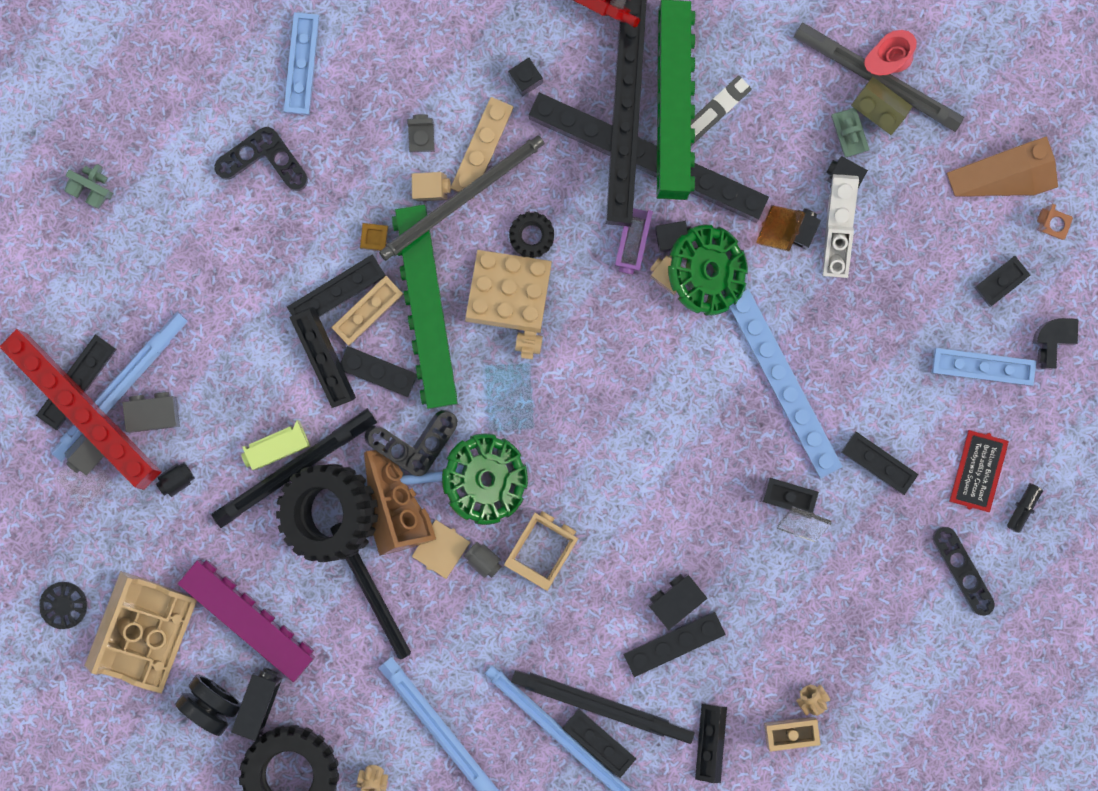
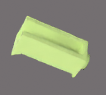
M297 420L294 427L290 426L249 444L250 448L243 446L244 453L241 456L247 468L251 466L252 470H257L310 447V443L300 420Z

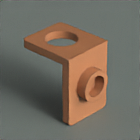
M1052 203L1040 211L1037 222L1040 224L1037 230L1064 240L1073 217L1055 210L1056 204ZM1054 217H1059L1064 221V228L1059 232L1053 231L1050 227V221Z

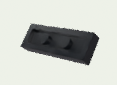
M347 346L340 363L344 372L408 398L417 378V374L349 346Z
M856 431L841 451L842 454L902 495L906 494L919 475Z
M708 703L701 704L695 780L721 783L727 707Z
M579 708L562 727L619 778L636 760L633 754Z

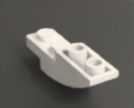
M833 174L826 221L823 276L848 278L854 235L853 224L859 184L858 176Z

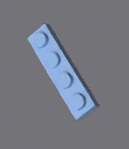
M294 12L284 113L310 116L320 16L317 14Z
M941 348L934 349L932 374L1034 386L1035 360Z

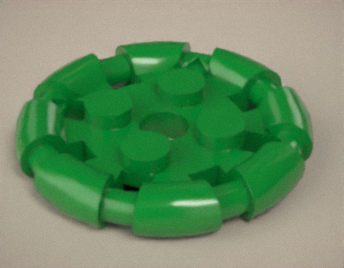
M704 224L689 229L686 235H681L677 239L669 256L672 258L671 266H668L669 281L672 290L676 291L679 295L678 300L690 311L697 314L703 312L706 316L719 315L728 311L729 306L735 305L742 297L747 285L745 283V276L748 274V264L744 250L739 248L738 240L721 227L713 228L712 225ZM695 241L698 247L694 248L692 242ZM725 252H731L732 255L730 256V259H728ZM682 259L687 260L686 268L681 267ZM708 263H710L714 269L713 275L711 277L706 272V266ZM686 284L688 287L692 288L690 291L686 289ZM723 290L726 292L725 297L721 293ZM704 295L708 296L706 302H704Z
M489 433L472 435L469 440L459 442L447 456L446 460H448L446 469L442 471L443 492L448 495L450 500L448 504L455 513L465 520H474L475 524L479 525L496 524L500 522V519L510 517L523 502L524 489H527L528 486L527 467L521 461L520 457L522 455L519 450L505 438L501 440L496 438V435ZM493 447L497 449V455L491 454ZM476 448L479 455L472 456L470 450ZM509 462H511L514 467V469H512V471L510 472L508 471V468L505 465ZM458 464L464 466L461 474L456 472ZM485 472L491 475V483L488 486H484L481 482V476ZM511 484L515 486L513 494L509 493ZM461 488V491L466 495L459 497L457 489ZM497 501H500L501 504L499 509H496L494 505ZM475 503L481 504L478 511L473 510Z

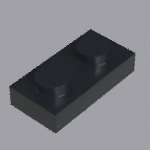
M1013 256L974 288L988 306L991 307L1031 275L1018 258Z

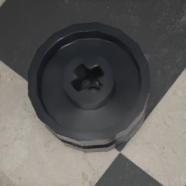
M196 674L189 684L193 694L182 693L175 705L182 714L196 725L211 734L221 736L228 727V722L224 716L235 717L241 703L212 680Z

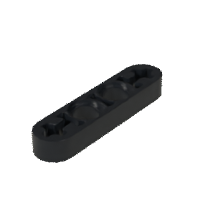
M949 527L936 529L933 533V543L971 610L980 616L989 615L994 609V600L957 534ZM942 531L945 534L950 533L951 537L948 541L951 546L955 544L958 546V548L950 550L947 554L944 552V550L949 549L946 543H940L938 540L941 538L940 533ZM954 553H960L964 558V562L960 567H954L950 562V558ZM967 575H973L976 578V585L973 589H966L963 585V579ZM982 588L983 592L978 594L982 600H988L989 603L986 604L987 609L985 611L981 608L977 609L978 599L976 596L970 598L969 594L976 593Z

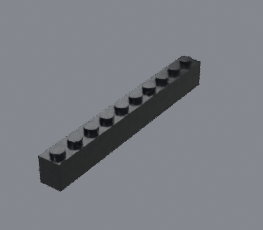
M538 93L529 113V120L610 156L612 125L547 95ZM638 137L636 168L656 178L657 145ZM696 163L694 168H691V176L695 177L694 192L690 193L755 223L758 222L769 196Z

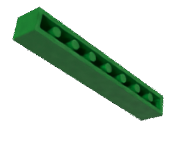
M661 0L658 8L656 199L687 200L690 192H694L695 177L691 176V168H694L695 152H691V144H694L695 128H691V120L695 118V105L691 104V96L695 94V81H691V72L694 73L695 57H691V49L695 48V34H691V26L695 25V11L691 10V1Z
M425 204L395 209L396 216H392L394 231H399L400 236L426 217L427 209ZM428 230L398 252V256H403L404 265L400 266L402 281L406 280L408 290L404 291L406 306L411 305L412 315H408L410 330H415L416 340H412L414 355H419L420 365H416L418 380L423 379L424 389L420 390L422 405L427 404V409L458 405L431 233Z

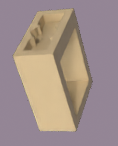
M541 511L540 515L536 512L534 513L504 566L548 591L579 538L574 536L577 531L565 524L562 527L557 526L553 523L554 517ZM537 521L570 540L548 578L515 559Z

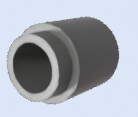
M478 542L464 555L468 560L467 563L483 578H486L487 575L492 578L502 567L498 564L501 559L487 546L481 545Z

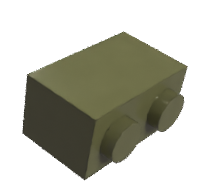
M873 76L851 105L890 135L895 132L913 107Z

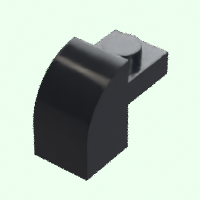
M1058 318L1042 324L1037 329L1032 344H1042V348L1038 350V363L1042 364L1041 369H1057V345L1078 344L1079 319Z

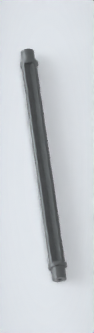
M537 135L532 140H527L523 146L392 242H388L386 247L379 251L381 257L386 261L390 257L398 255V252L505 175L516 165L533 153H537L538 149L545 144L543 139Z

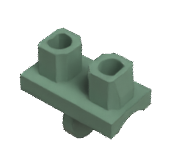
M854 107L831 115L845 158L870 150L858 112Z
M96 164L93 169L87 166L83 168L82 173L88 175V179L71 170H68L66 174L69 180L64 191L78 198L84 187L90 189L91 192L85 202L97 209L102 206L106 198L110 200L114 194L96 184L97 181L105 184L108 177L101 174L103 167L99 164Z

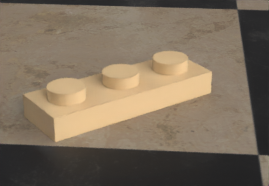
M385 276L331 328L350 346L404 294Z

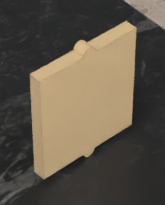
M435 520L432 527L436 540L419 545L412 557L427 566V570L432 569L447 579L469 546L470 541L456 533V529H450L438 520Z

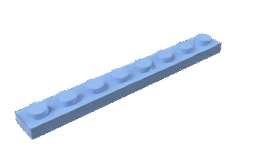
M745 290L735 305L732 304L729 308L817 475L821 479L843 466L750 290Z

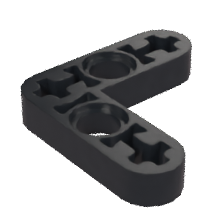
M263 127L221 156L214 165L215 172L219 177L230 180L266 156L291 190L300 191L308 183V177L277 132L270 127ZM264 133L268 135L273 134L270 145L265 142L259 146L263 149L260 153L257 147L251 143L253 140H256L257 144L263 140L262 135ZM244 147H251L254 151L253 157L249 160H243L240 156V151ZM280 152L287 153L289 156L288 163L284 166H279L275 162V157ZM234 154L237 160L243 164L238 167L237 163L230 167L232 172L229 174L226 172L221 173L220 171L223 169L221 165L223 162L230 164L234 161L231 157ZM293 163L296 165V167L292 168L297 176L300 174L303 176L300 178L302 182L300 185L296 183L290 184L292 177L288 171L285 175L282 173V171L288 170Z
M447 410L438 411L413 447L378 425L371 426L366 430L365 441L371 448L412 475L422 476L428 472L455 431L458 420L453 413ZM442 417L448 418V422H450L448 427L442 426V422H440ZM435 428L439 432L443 433V436L441 437L439 434L433 432V429ZM380 433V437L388 441L385 446L378 441L374 442L372 435ZM431 436L436 437V447L428 450L425 447L426 439ZM401 444L403 446V454L398 458H394L391 454V449L394 445ZM420 449L423 452L429 454V457L427 458L423 454L419 453ZM414 460H420L422 464L420 469L417 467L414 469L415 466L412 464Z

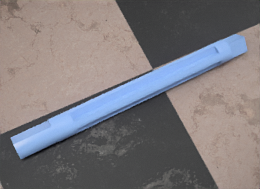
M178 311L160 331L153 335L94 401L105 414L171 343L170 341L188 322ZM73 424L60 438V442L51 450V454L62 462L66 457L64 453L83 433Z
M391 657L378 667L477 791H499L396 661Z

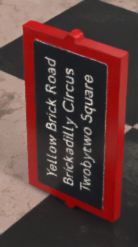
M968 430L949 502L967 506L969 510L974 508L990 513L1009 443L1008 440L993 437L991 433L982 434Z

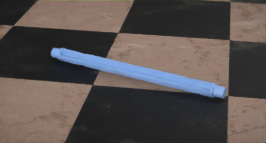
M491 665L484 673L491 679V683H494L611 791H632L512 683L502 671H498Z

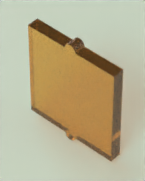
M771 205L765 222H762V229L756 243L789 252L796 235L799 234V228L805 213Z

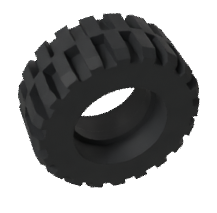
M339 464L315 465L301 469L300 473H295L290 477L292 483L284 484L281 489L284 495L278 496L277 505H280V511H276V519L280 518L279 532L285 534L286 537L283 540L287 546H294L292 550L298 556L304 555V558L309 561L330 562L354 556L359 553V549L364 548L369 543L367 537L373 536L376 530L372 525L378 521V514H374V507H378L377 500H372L371 494L374 493L372 487L364 485L366 479L362 475H355L356 471L354 469L343 467V465ZM323 489H328L337 496L343 510L341 526L332 537L322 534L315 526L312 518L313 501Z
M291 725L290 727L280 726L264 733L248 748L239 769L241 770L239 785H242L243 791H272L266 780L267 766L270 760L277 754L291 751L306 758L312 767L313 781L308 791H336L337 782L339 781L337 770L339 764L337 758L333 755V748L324 742L325 738L320 734H314L313 730L307 727L305 729L299 728V725Z

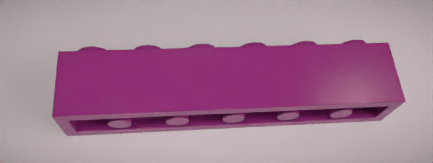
M197 560L178 582V585L287 678L295 682L315 659V656L312 654L314 650L304 641L298 643L293 638L295 634L285 625H282V627L278 626L273 621L275 617L268 610L263 609L261 611L254 605L256 601L246 592L243 595L235 589L236 583L229 577L225 576L222 578L216 573L217 567L210 561L205 560L203 562L202 560Z

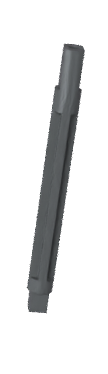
M802 22L795 33L794 38L868 81L873 76L914 108L954 132L961 125L964 116L891 74L881 76L871 74L866 70L864 58Z

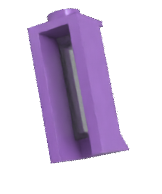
M633 208L631 227H623L615 266L620 267L619 272L633 275L634 270L640 271L653 211Z

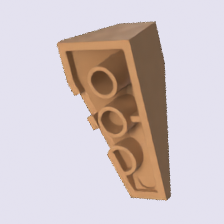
M1047 136L946 173L955 197L1034 196L1058 187L1056 162Z
M376 450L364 452L367 485L372 487L374 493L371 494L372 500H377L378 507H374V514H378V521L373 523L372 527L376 529L373 535L379 556L400 552L436 540L429 514L425 508L421 509L414 497L416 493L413 488L409 489L406 484L400 481L403 476L400 467Z

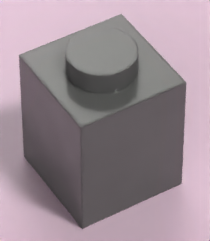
M84 434L64 453L68 461L66 463L67 466L75 473L81 471L86 476L104 457Z

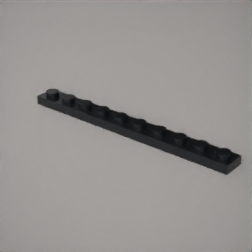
M626 0V4H624V7L631 10L630 14L640 18L636 28L619 21L605 224L627 227L632 225L647 0Z

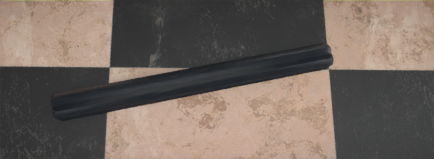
M337 523L330 528L332 535L336 534L341 523ZM359 553L346 557L349 567L398 659L406 658L411 654V651Z

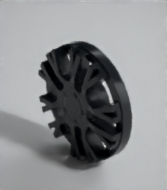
M58 582L49 586L39 600L41 617L49 626L57 629H69L78 625L87 612V599L84 592L77 585L70 582ZM60 586L61 595L57 596L53 589ZM67 586L70 587L68 596L64 595ZM77 591L81 598L73 601L71 595ZM48 593L55 598L54 601L46 597ZM44 603H51L52 608L49 610H45ZM74 603H82L83 608H74ZM73 610L80 613L77 620L71 616ZM51 611L56 613L50 618L47 616ZM58 615L61 617V625L54 623ZM65 615H68L70 624L68 625L65 620Z

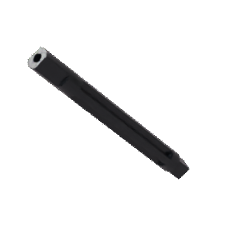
M368 408L334 430L329 436L213 512L211 515L215 523L220 528H223L253 505L289 482L292 475L300 473L301 469L313 466L339 447L344 446L366 431L369 427L375 425L377 421Z
M515 669L511 680L512 683L521 685L526 690L662 737L665 735L691 744L694 738V731L669 723L667 719L531 672L528 674Z

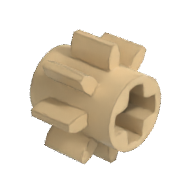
M518 332L515 351L521 352V358L533 360V354H540L543 336L537 335V332Z
M810 684L800 690L801 698L796 700L806 716L809 713L818 716L827 710L826 702L830 701V697L822 685L816 687Z
M369 765L365 768V771L359 770L356 787L361 788V791H386L388 775L384 774V770L381 767Z

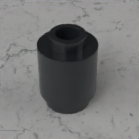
M185 462L180 465L177 463L157 477L159 482L156 485L164 496L169 494L170 497H173L191 485V481L195 477Z

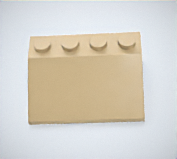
M120 571L84 666L92 674H105L121 679L133 686L162 694L197 600L192 596L158 583Z

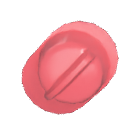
M896 30L886 34L865 58L864 65L866 70L878 76L906 70L914 59V51L917 45L914 35L906 30Z

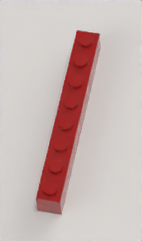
M16 329L0 345L2 351L135 488L145 490L162 473L28 333Z

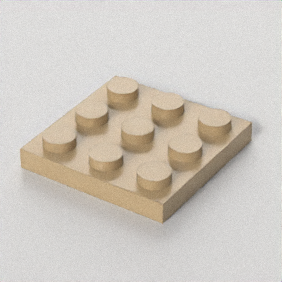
M477 250L465 322L541 333L552 261Z

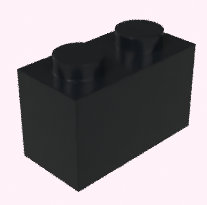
M767 478L760 502L812 516L819 492L777 479Z
M680 573L669 582L672 587L665 592L659 590L650 598L652 603L648 606L668 631L708 599L688 574L683 577Z

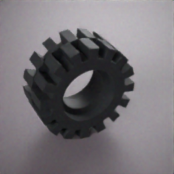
M530 211L525 212V214L517 216L518 218L512 222L509 230L510 243L514 250L521 254V256L530 258L541 257L544 253H547L554 241V228L551 221L545 215L535 211L534 213H530ZM530 225L537 226L542 233L541 240L533 245L527 244L522 238L523 230Z

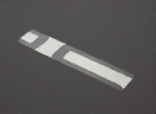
M739 75L695 115L694 120H691V128H695L694 143L752 90Z

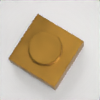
M363 223L360 249L381 251L385 248L388 226Z

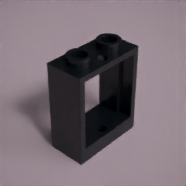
M263 668V670H258L252 674L231 733L253 741L262 736L282 678L277 677L278 672Z

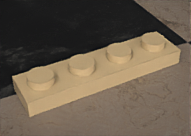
M490 97L451 185L452 190L459 193L486 172L514 106Z

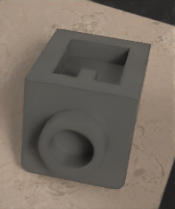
M426 114L413 115V119H407L409 152H435L433 118H428Z

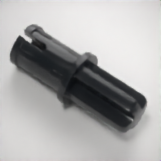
M1028 484L1020 502H1016L1017 508L1007 524L1010 530L1016 533L1021 532L1030 514H1034L1035 511L1033 509L1043 493V489L1034 484Z

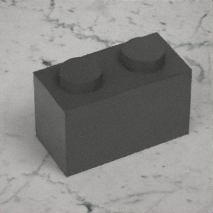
M169 392L155 393L152 399H145L144 395L130 396L129 401L122 402L125 430L128 433L180 427L177 397L170 396Z

